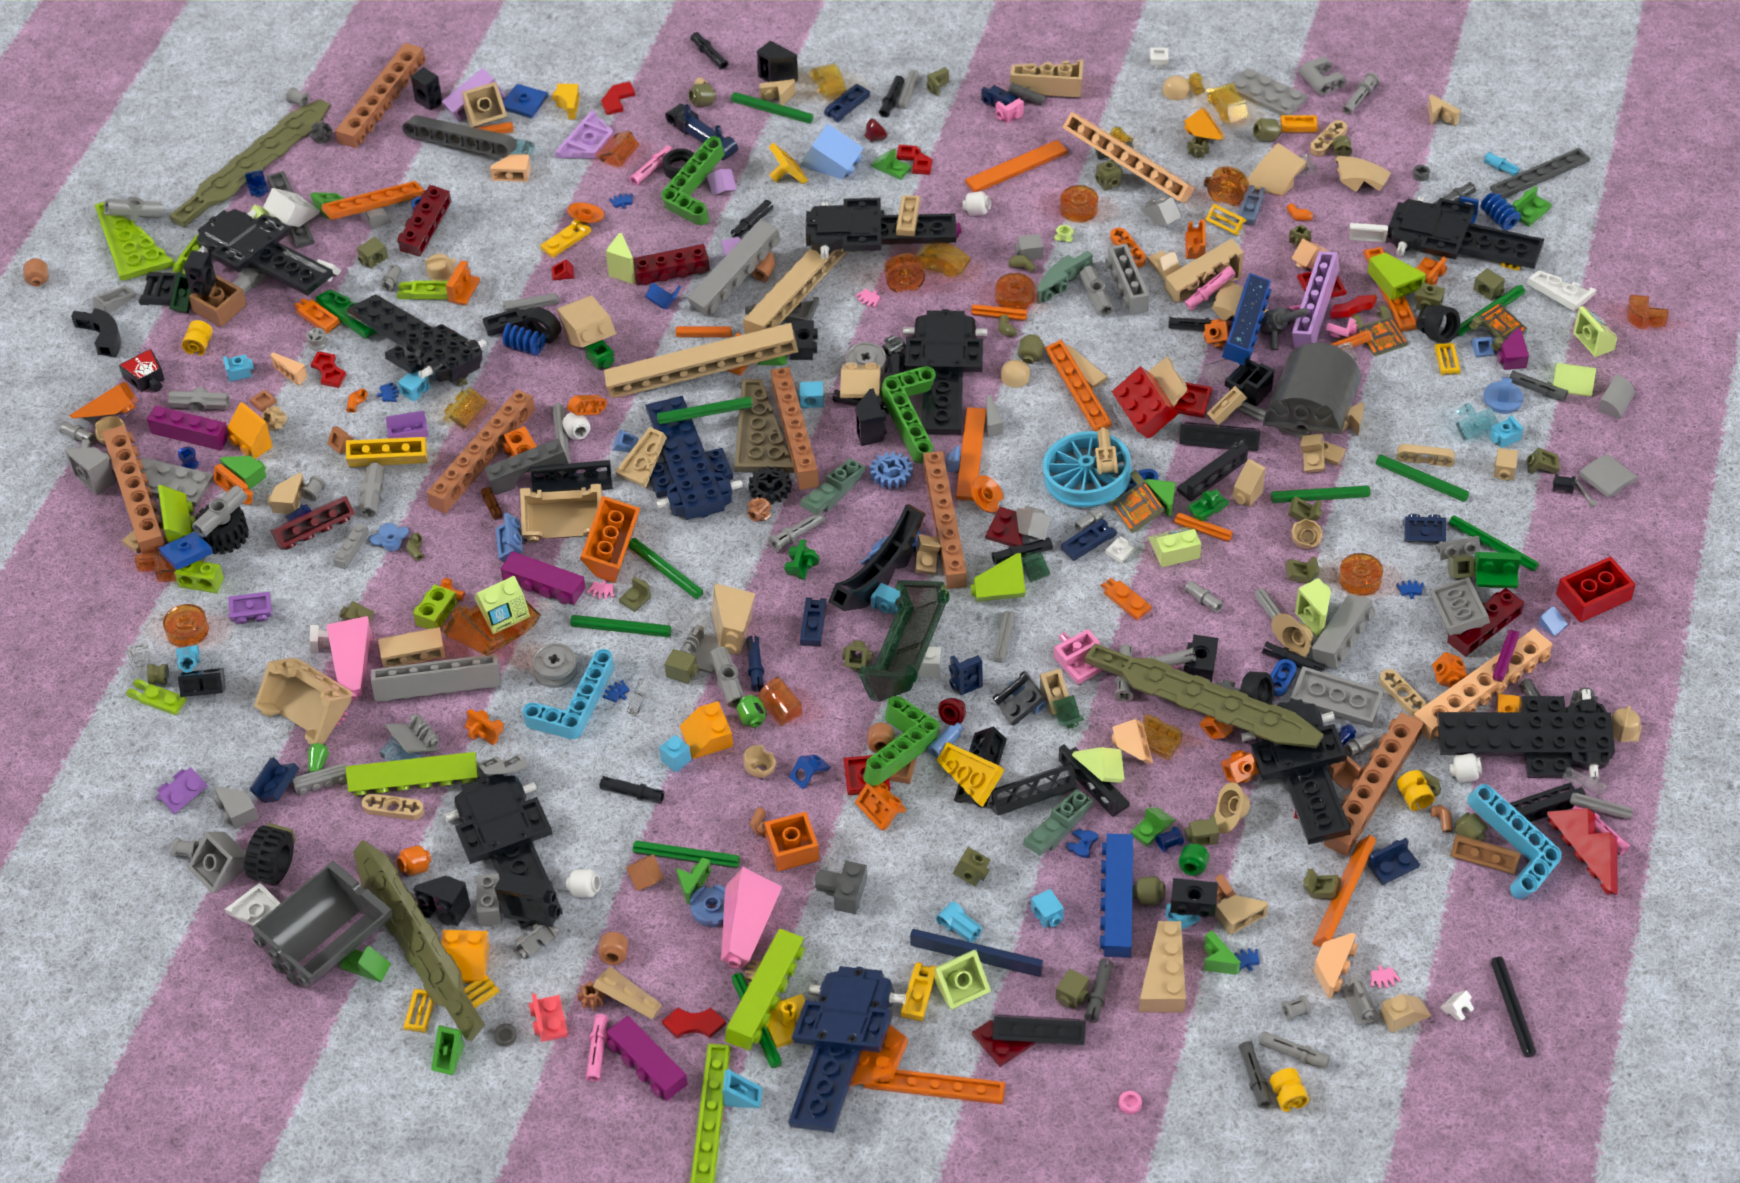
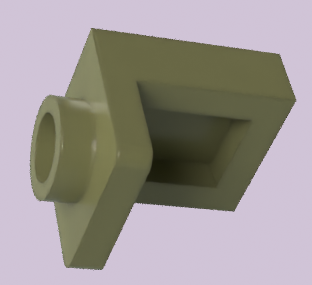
M1295 496L1291 500L1288 515L1298 521L1305 518L1317 521L1322 514V502L1318 500L1311 505Z
M1313 556L1307 563L1288 559L1285 563L1289 580L1310 583L1320 572L1317 558Z
M351 601L347 607L343 606L339 617L341 621L368 616L370 623L374 611Z
M1312 868L1307 870L1306 877L1303 879V887L1311 898H1336L1341 879L1338 875L1317 876Z

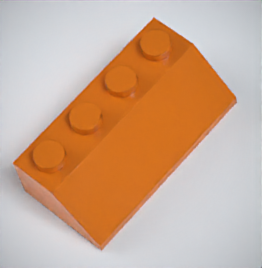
M605 496L601 497L580 556L581 561L596 577L616 583L641 508Z

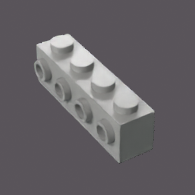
M1127 244L1108 247V258L1105 259L1106 267L1111 270L1112 281L1117 284L1118 294L1122 295L1124 308L1128 309L1130 315L1147 312L1149 308V293Z
M1348 594L1312 647L1313 659L1335 669L1339 667L1341 662L1345 661L1347 653L1355 646L1356 640L1364 632L1368 622L1374 617L1375 609L1372 605V599Z

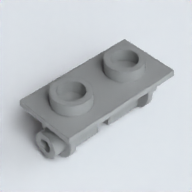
M1469 536L1468 538L1453 541H1440L1439 544H1436V551L1440 552V560H1446L1447 556L1473 555L1475 552H1480V537Z
M535 924L532 927L534 931L528 935L525 932L515 940L516 944L513 949L519 948V955L523 959L529 958L541 949L536 941L539 940L545 946L557 937L558 929L554 925L549 927Z
M1357 977L1349 979V985L1341 987L1358 1026L1379 1021L1380 1018L1363 981Z

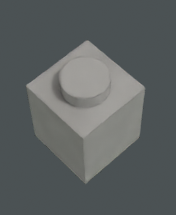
M1040 234L1018 236L1017 244L1014 245L1016 256L1025 255L1029 260L1043 259V244Z

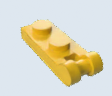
M574 219L571 225L541 244L540 248L554 258L591 233V228L588 225H583L582 221Z
M920 962L915 963L906 992V1001L901 1009V1017L923 1022L935 982L934 968L937 966L931 965V967H928Z

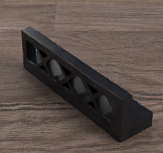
M1181 421L1179 444L1222 448L1234 447L1236 449L1245 444L1249 447L1248 450L1258 451L1260 429Z
M1243 444L1238 449L1230 448L1177 486V491L1190 502L1247 462L1249 447Z
M610 460L530 467L532 490L536 494L537 490L542 492L581 490L582 487H585L587 491L591 489V484H601L602 490L613 489ZM598 468H607V471H596ZM583 469L585 470L584 473H577V472H576V471H578V470H583ZM561 471L566 472L564 475H557V474H556V473L561 472ZM535 474H546L544 477H535Z
M994 726L975 732L969 752L974 755L979 754V757L999 766L1007 738ZM958 785L954 797L955 802L963 803L971 800L976 806L981 807L968 793L964 794L965 789ZM988 797L987 801L985 802L984 806L981 807V808L987 807V803H988L989 797Z
M1065 744L1059 747L1058 761L1062 765L1072 764L1075 779L1112 817L1130 806L1128 800L1110 782L1101 781L1072 756L1073 752L1079 751L1076 747L1071 750Z
M1068 763L994 788L991 792L992 802H989L992 812L999 816L1078 789L1072 764ZM1068 771L1069 776L1057 779L1061 772ZM1047 778L1051 780L1046 784L1037 786L1040 779ZM1027 785L1031 787L1028 790L1017 793L1020 786ZM1005 791L1010 794V796L1001 799L997 797V794Z
M1570 782L1509 804L1514 808L1518 807L1516 810L1529 822L1548 817L1547 812L1573 808L1575 805L1570 803L1572 793L1586 795V792L1582 787L1575 789ZM1569 789L1568 792H1565V793L1560 794V792Z
M991 1014V1021L993 1022L992 1039L1085 1045L1086 1021L1083 1019Z

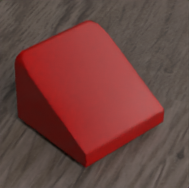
M567 259L551 267L553 281L574 279V266Z

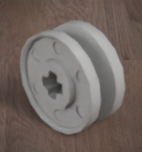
M861 342L853 345L846 353V363L855 362L857 365H865L867 362H874L877 365H881V377L886 371V354L878 344Z
M550 643L539 648L533 655L534 675L536 680L543 686L549 688L565 686L573 681L577 674L575 653L567 645Z

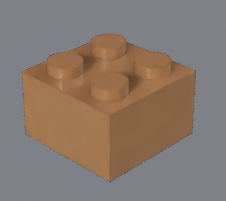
M216 275L217 281L209 296L192 293L189 298L194 313L222 327L247 304L242 288Z

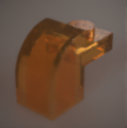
M1629 295L1627 319L1633 326L1646 330L1647 325H1652L1653 327L1666 326L1669 309L1649 307V296Z
M156 546L153 553L135 554L138 572L154 570L158 582L177 581L174 574L176 569L159 552L158 548L162 546Z

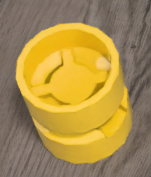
M201 320L192 321L183 338L182 349L192 355L194 352H199L198 355L201 356L205 354L213 334L212 327Z
M1409 771L1397 780V787L1404 796V800L1411 811L1419 810L1416 803H1418L1420 809H1424L1434 802L1435 795L1427 785V781L1421 771Z
M1281 1069L1270 1077V1085L1273 1092L1279 1095L1276 1099L1282 1111H1291L1290 1108L1296 1107V1109L1303 1108L1309 1102V1096L1302 1085L1297 1069Z

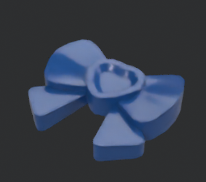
M1082 829L1073 831L1072 834L1080 840L1079 843L1067 842L1068 851H1073L1079 857L1089 858V850L1093 843L1099 839L1098 834L1090 830L1082 831Z

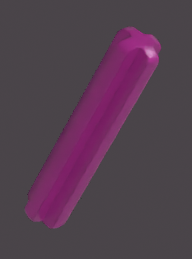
M1508 631L1492 676L1495 681L1502 682L1504 680L1519 638L1518 631Z

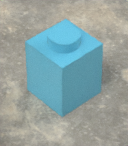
M676 735L659 747L661 761L675 773L691 761L690 746Z

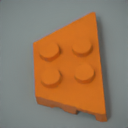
M889 1025L880 1053L862 1051L850 1086L893 1080L908 1044L907 1037L892 1025Z

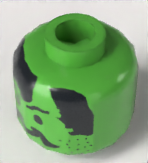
M748 695L740 699L737 705V713L741 723L752 728L761 726L767 717V711L762 699L754 695Z

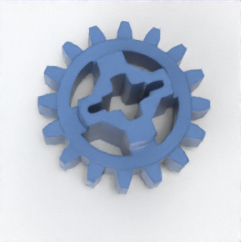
M892 451L891 455H888L887 452H884L883 457L877 455V460H872V465H870L871 479H874L875 485L880 483L881 488L888 486V490H891L892 486H895L896 489H899L900 484L906 486V481H911V476H913L912 462H909V457L902 458V453L895 455V452Z

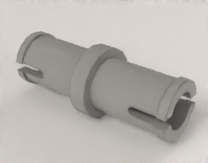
M62 421L59 424V428L62 429H58V431L71 436V439L75 441L90 440L92 445L96 441V438H93L96 437V434L84 430L82 426H74L66 421Z
M1194 581L1187 583L1185 592L1196 598L1199 604L1206 605L1215 613L1222 610L1224 603L1214 597L1211 591L1203 589Z

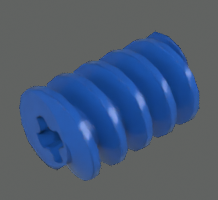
M1489 193L1481 202V210L1490 216L1501 229H1511L1521 218V214L1516 212V209L1510 203H1507V200L1500 194Z
M508 323L505 326L502 340L507 348L511 347L514 350L518 349V351H524L527 354L531 353L537 356L545 346L546 335L542 333L539 337L538 331L533 333L531 329H528L526 332L524 327H521L519 330L518 325L512 328V324Z

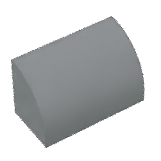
M384 207L362 212L372 230L392 223Z
M1616 374L1601 398L1598 411L1621 419L1635 395L1633 385L1626 378Z

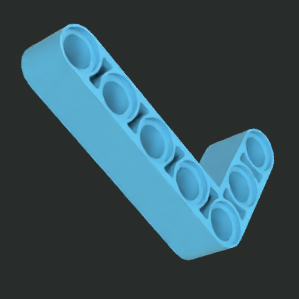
M600 649L594 653L566 711L531 702L526 704L522 710L525 725L530 729L568 739L580 737L614 669L612 653L607 649Z
M1481 784L1468 794V805L1529 860V863L1510 886L1511 894L1516 899H1525L1539 888L1562 858L1561 851L1492 787L1487 784Z

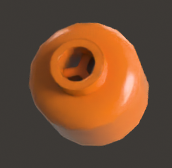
M420 845L401 850L397 857V865L400 872L405 873L409 877L426 872L431 862L429 851Z

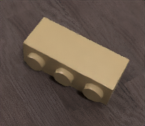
M440 627L378 639L383 668L446 658Z

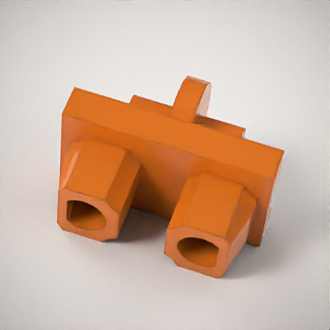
M473 709L468 710L466 713L468 719L465 724V728L469 730L468 737L472 740L480 737L494 745L498 741V736L503 732L504 723L498 719L493 722L490 721L488 713L484 710L478 712Z

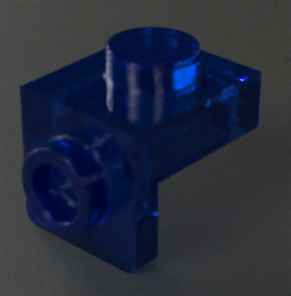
M262 169L245 173L251 196L261 197L269 192Z

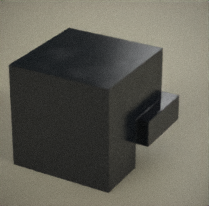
M1246 358L1244 365L1240 364L1225 380V386L1230 390L1236 386L1247 397L1244 401L1257 407L1272 391L1275 370Z

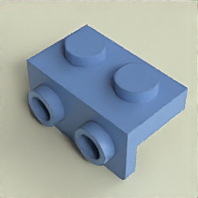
M508 512L504 514L505 523L496 528L498 558L502 562L506 561L512 551L519 554L523 552L521 523L517 517H513Z

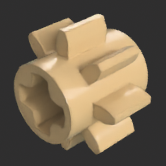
M279 406L267 407V410L262 415V419L266 421L268 430L282 429L287 420L285 411H280L281 407Z

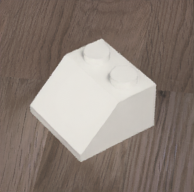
M272 188L263 208L269 211L271 217L280 219L282 223L290 227H300L320 212L318 208L297 193Z

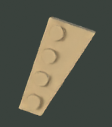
M1084 59L1070 64L1069 61H1062V64L1052 65L1051 62H1044L1041 66H1036L1035 63L1012 65L1010 84L1013 82L1025 88L1029 87L1031 88L1030 90L1042 95L1081 97Z
M1230 239L1166 276L1165 290L1175 303H1178L1194 295L1199 287L1205 286L1227 266H1230L1236 274L1229 281L1240 279L1244 252L1233 239Z
M1158 921L1140 996L1139 1012H1184L1186 993L1181 921Z

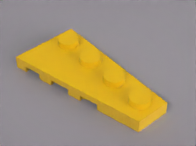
M948 742L936 759L981 807L984 806L1005 771L1002 767Z

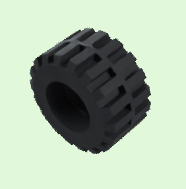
M209 504L206 505L205 509L202 508L199 511L200 514L196 515V520L209 509ZM240 506L230 514L231 519L229 522L218 525L206 537H201L212 547L213 554H217L219 551L223 555L228 550L229 553L234 552L233 548L238 550L241 548L240 543H246L245 538L249 536V529L244 512Z
M266 825L259 827L250 839L245 854V873L247 877L273 885L279 884L287 874L292 862L294 852L292 833Z

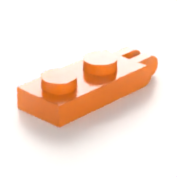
M303 298L300 300V303L294 304L298 315L315 327L323 329L325 334L340 324L338 317L312 299L308 301Z
M222 464L214 466L213 482L226 492L236 485L239 486L248 497L242 504L251 505L253 492L248 489V485Z
M1109 578L1107 583L1101 584V587L1105 589L1104 594L1135 620L1140 619L1152 610V606L1122 581L1116 582L1114 579Z

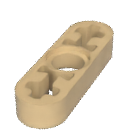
M1340 120L1332 122L1311 142V154L1314 156L1326 154L1333 147V140L1338 136L1346 134L1347 124ZM1330 137V138H1332L1333 140H1330V141H1329V140H1325L1324 138Z
M1402 444L1397 448L1396 458L1398 461L1419 464L1424 462L1429 463V465L1451 467L1455 463V453L1451 449ZM1428 454L1430 457L1424 458L1421 455Z
M1386 669L1381 672L1380 685L1409 715L1414 716L1415 712L1427 705L1426 701L1396 671ZM1386 677L1389 679L1393 678V682L1391 680L1386 681ZM1406 691L1409 695L1401 697L1397 692ZM1413 704H1414L1416 707H1417V706H1421L1420 709H1418V708H1413Z
M368 794L362 800L363 810L371 815L417 820L424 814L423 804L417 799ZM372 801L376 802V804H373L372 807H369L368 804H371ZM392 804L399 805V808L395 811L387 809ZM414 807H417L418 810H415L411 813L410 810H413Z

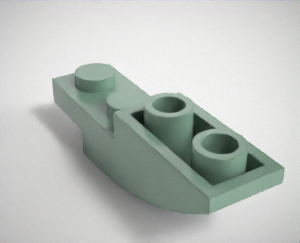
M1086 251L1075 258L1067 255L1054 264L1044 275L1038 286L1037 302L1040 304L1043 301H1049L1055 294L1066 291L1069 280L1075 279L1084 267H1092L1093 254L1090 251Z
M850 458L826 476L825 483L801 499L800 506L815 515L822 510L828 512L858 482L866 467Z
M1076 789L1051 810L1050 817L1024 838L1023 845L1039 856L1048 849L1052 851L1084 817L1094 803V800Z

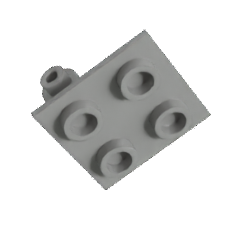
M696 625L688 634L679 651L695 655L699 669L713 673L714 666L710 658V652L719 647L718 639L704 634L703 626Z
M413 714L410 717L411 721L409 724L385 725L406 752L440 751L437 746L440 742L438 735L429 727L428 723H425L421 715Z

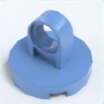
M1502 377L1501 381L1491 383L1486 387L1483 400L1492 411L1500 414H1509L1521 407L1523 393L1517 386L1511 383L1512 378Z

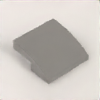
M1609 454L1591 462L1578 474L1608 498L1617 495L1623 487L1633 484L1638 478Z
M518 754L504 762L498 756H495L478 766L484 774H505L523 769L529 765L525 757Z

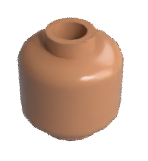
M39 258L28 260L23 266L25 282L35 287L45 284L49 278L46 262Z
M875 723L868 729L867 744L874 753H877L895 740L894 729L887 723Z
M619 932L604 934L599 943V958L608 965L622 963L627 957L629 944L627 938Z

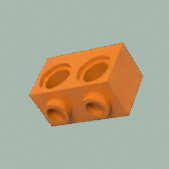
M525 426L503 434L505 443H502L506 454L510 453V457L537 447Z

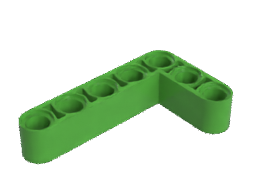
M709 137L661 193L666 209L697 225L707 224L709 222V215L705 204L692 198L690 195L723 158L724 149L719 137Z
M927 366L886 377L880 391V396L913 461L920 464L923 463V453L932 452L933 445L908 397L927 392L932 388L936 373L931 367Z
M892 696L888 699L885 720L902 731L903 734L868 758L863 779L869 785L876 786L883 783L925 752L927 747L937 738L939 722L899 696Z

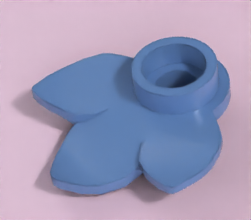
M385 523L380 526L379 533L369 536V541L376 546L382 545L387 551H395L401 547L402 539L408 536L409 529L407 526L397 528L393 523Z
M889 536L876 542L871 548L872 551L869 552V556L863 559L860 564L868 563Z

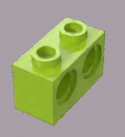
M196 561L176 570L174 573L180 588L215 594L218 593L224 580L220 564Z
M434 584L425 593L424 599L413 611L415 624L426 629L441 628L458 604L456 593Z

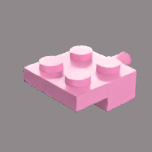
M1089 629L1072 638L1066 632L1059 635V639L1063 643L1054 647V658L1077 685L1105 671L1085 663V656L1094 643L1100 645L1099 640Z

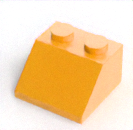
M1206 108L1199 109L1184 120L1186 124L1184 128L1189 135L1193 134L1194 136L1216 140L1226 138Z
M241 402L227 427L228 439L233 446L238 445L245 456L249 455L256 459L271 449L273 445L266 421Z
M719 701L698 707L680 725L686 744L690 746V754L693 759L733 747L732 732Z
M443 930L441 944L461 970L463 983H473L475 981H483L484 983L490 951L488 931Z

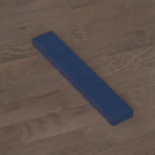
M912 929L910 934V946L954 957H959L972 950H976L980 962L983 964L1037 977L1042 975V959L917 929Z

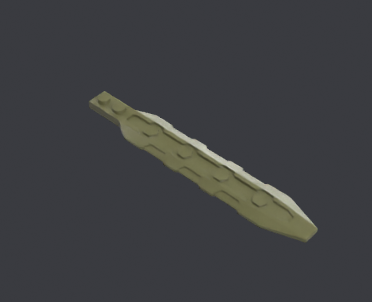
M319 99L290 112L269 132L261 135L245 151L232 158L225 167L203 181L195 195L169 215L170 220L184 228L209 207L228 200L246 182L259 175L266 166L276 158L284 155L301 138L309 135L310 130H312L311 126L316 122L320 123L331 105Z
M1094 643L1085 656V663L1123 677L1133 689L1167 699L1185 709L1206 714L1215 718L1216 721L1250 731L1255 736L1273 743L1317 748L1324 734L1295 712L1274 704L1269 705L1248 697V694L1240 691L1230 690L1211 683L1210 680L1198 675H1190L1156 659L1130 657Z
M362 840L353 851L362 888L368 889L392 909L393 917L385 924L391 935H394L401 946L406 960L410 966L414 967L432 1002L445 1007L458 1029L461 1030L465 1040L473 1041L485 1026V1023L465 993L461 970L452 956L446 952L437 937V932L418 907V902L405 887L399 877V872L389 856L367 841Z

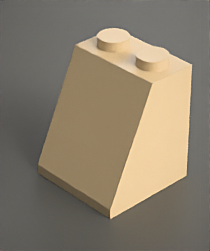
M592 295L557 308L570 345L583 348L616 334L610 315Z
M715 583L711 612L719 647L727 648L730 655H740L753 615L755 593Z

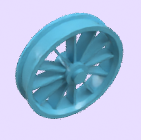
M1078 432L1061 438L1048 449L1043 459L1044 481L1048 492L1061 503L1074 507H1095L1113 501L1127 489L1131 482V459L1127 447L1118 438L1110 435L1111 446H1115L1117 463L1123 461L1124 465H1118V474L1109 472L1098 476L1096 455L1092 457L1093 448H1099L1097 432ZM1089 448L1088 455L1082 456L1079 449ZM1073 451L1077 459L1067 455V453ZM1050 473H1061L1052 477ZM1111 475H1120V476H1119L1118 478H1116V477H1113V476H1111ZM1097 479L1108 483V485L1101 487ZM1069 481L1064 487L1061 486V485H1059V484H1062V483H1064V482ZM1080 482H1083L1081 490H1073ZM1092 482L1096 488L1086 490L1087 483Z

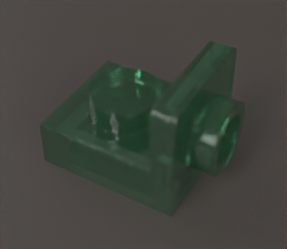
M1029 552L1022 556V566H1024L1030 583L1051 574L1041 552L1036 554Z
M1074 695L1052 701L1060 726H1066L1069 729L1079 726V722L1084 720V717L1079 714Z

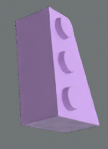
M482 68L447 96L442 103L460 122L467 118L462 92L496 81ZM498 86L503 101L506 97Z

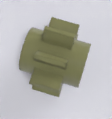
M1203 137L1193 138L1192 142L1187 144L1188 155H1192L1195 159L1204 158V154H1209V141H1206Z
M1303 225L1296 226L1294 230L1289 231V243H1293L1295 247H1298L1302 239L1311 241L1312 231H1308V228Z

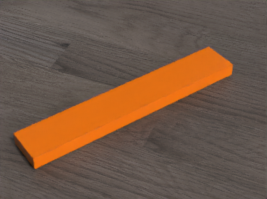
M1055 140L966 178L965 183L973 192H979L1066 155L1067 149L1058 140Z
M416 181L325 203L322 204V211L331 220L412 200L421 196L424 189Z
M1382 247L1366 249L1363 252L1368 263L1369 258L1384 253ZM1380 288L1399 330L1403 332L1418 329L1416 319L1406 297L1403 296L1391 301Z
M1062 339L1044 347L1048 357L1092 430L1097 432L1102 427L1105 429L1111 427V420Z
M967 407L956 500L974 501L971 494V484L979 476L986 420L985 408Z
M1369 835L1357 842L1342 875L1337 896L1332 898L1313 939V945L1321 947L1323 942L1332 940L1376 842L1373 836Z
M897 1069L893 1080L866 1084L864 1088L1003 1105L1006 1082Z

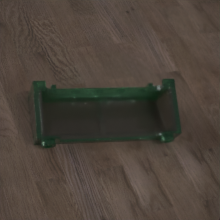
M898 580L895 587L896 590L900 591V599L895 601L898 610L875 665L862 666L858 674L870 700L880 702L892 696L911 691L914 682L917 680L918 671L946 603L950 599V593L946 589L944 582Z

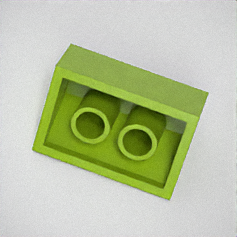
M158 485L164 531L168 543L196 532L193 531L192 527L195 517L191 516V513H194L192 501H188L185 493L164 485Z

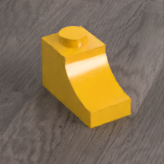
M557 83L556 91H553V101H556V107H560L568 113V120H576L580 98L579 85Z

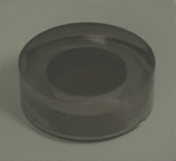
M507 1023L499 1025L494 1031L495 1042L502 1047L514 1044L517 1040L515 1027Z

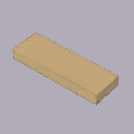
M902 195L896 235L915 236L921 202L920 196Z
M1070 345L1066 346L1092 390L1107 381L1105 374Z

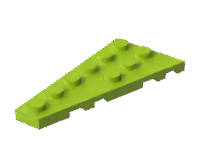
M105 202L94 204L120 281L174 266V260L168 257L165 251L159 248L155 241L140 226L138 227L134 221L124 216L106 215L104 212Z

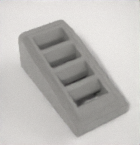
M124 285L93 297L94 308L110 314L135 298L136 294ZM125 291L127 294L122 296L121 293Z
M987 395L986 398L988 437L1003 433V421L991 395Z

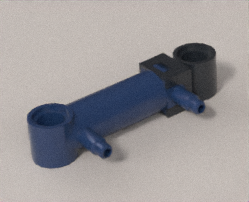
M680 103L665 113L669 124L675 128L678 127V130L685 135L690 134L701 143H704L709 137H719L724 149L722 161L738 151V145L732 137L727 136L725 138L722 136V130L719 125L715 126L714 130L700 121L698 114L691 110L689 104L684 105Z

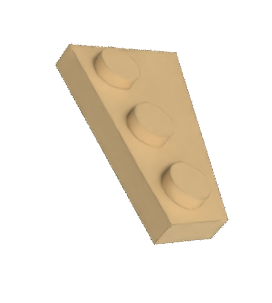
M649 427L616 469L615 473L617 476L646 488L667 438L665 434Z
M611 966L596 979L593 986L652 1020L663 1006L654 997L648 995Z

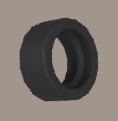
M678 148L665 154L663 158L665 175L672 180L682 168H674L670 165L677 161L688 162L694 155V152L689 149Z
M1437 305L1429 311L1425 320V332L1430 340L1448 343L1459 332L1460 315L1456 309ZM1446 315L1445 328L1442 333H1439L1440 320Z
M534 308L524 319L526 331L528 329H531L533 333L538 331L539 337L544 333L546 335L545 343L547 344L552 343L561 332L560 321L553 313L544 308Z
M1250 671L1242 680L1240 692L1248 694V697L1272 705L1275 690L1273 679L1267 672Z

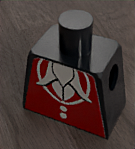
M152 349L119 365L122 377L140 392L148 388L153 392H158L162 389L161 382L165 378Z

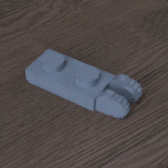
M1254 185L1249 186L1237 214L1246 219V222L1243 224L1255 225L1266 188L1261 187L1259 194H1254Z

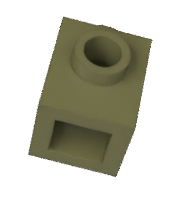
M1468 554L1447 556L1449 577L1454 579L1475 577L1474 556Z
M676 649L671 651L664 664L666 677L687 684L690 683L692 677H696L699 670L695 655Z
M1069 968L1056 988V1000H1058L1059 1004L1064 1007L1070 1006L1074 1009L1077 1008L1079 1003L1084 1004L1089 994V978Z

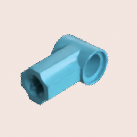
M198 645L176 648L178 668L182 669L185 673L192 672L197 663H201L198 656L200 655Z
M950 902L936 916V921L939 925L942 924L947 927V931L953 930L968 942H973L982 932V926L968 917L963 908L956 902Z

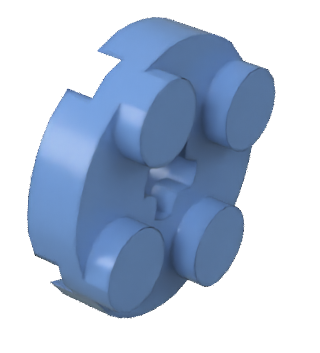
M713 885V887L706 888L704 886L692 895L690 910L693 918L699 924L712 928L723 924L725 887ZM714 903H717L716 908L710 909L708 906V904L713 905Z

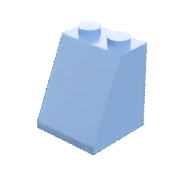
M827 123L800 166L843 179L845 175L850 176L855 167L852 165L854 163L857 165L861 160L862 155L860 153L864 147Z

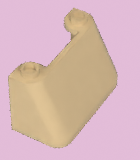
M591 484V489L587 491L585 487H582L581 490L542 492L537 490L536 494V492H531L530 488L520 489L522 537L530 543L539 542V539L588 537L601 497L603 496L601 484Z
M285 658L268 662L254 707L259 709L265 716L281 714L305 729L304 737L309 744H324L350 705L353 692L304 661L297 658Z

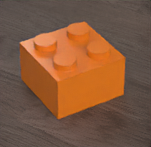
M807 811L764 822L765 837L777 872L820 861L819 846Z

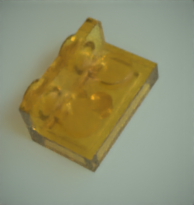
M471 387L465 392L461 390L455 398L457 401L454 405L450 403L444 410L446 415L443 420L447 421L450 418L461 428L465 429L487 404L488 400Z
M1145 714L1143 724L1150 751L1170 760L1182 743L1183 732L1175 726L1166 724L1157 717Z

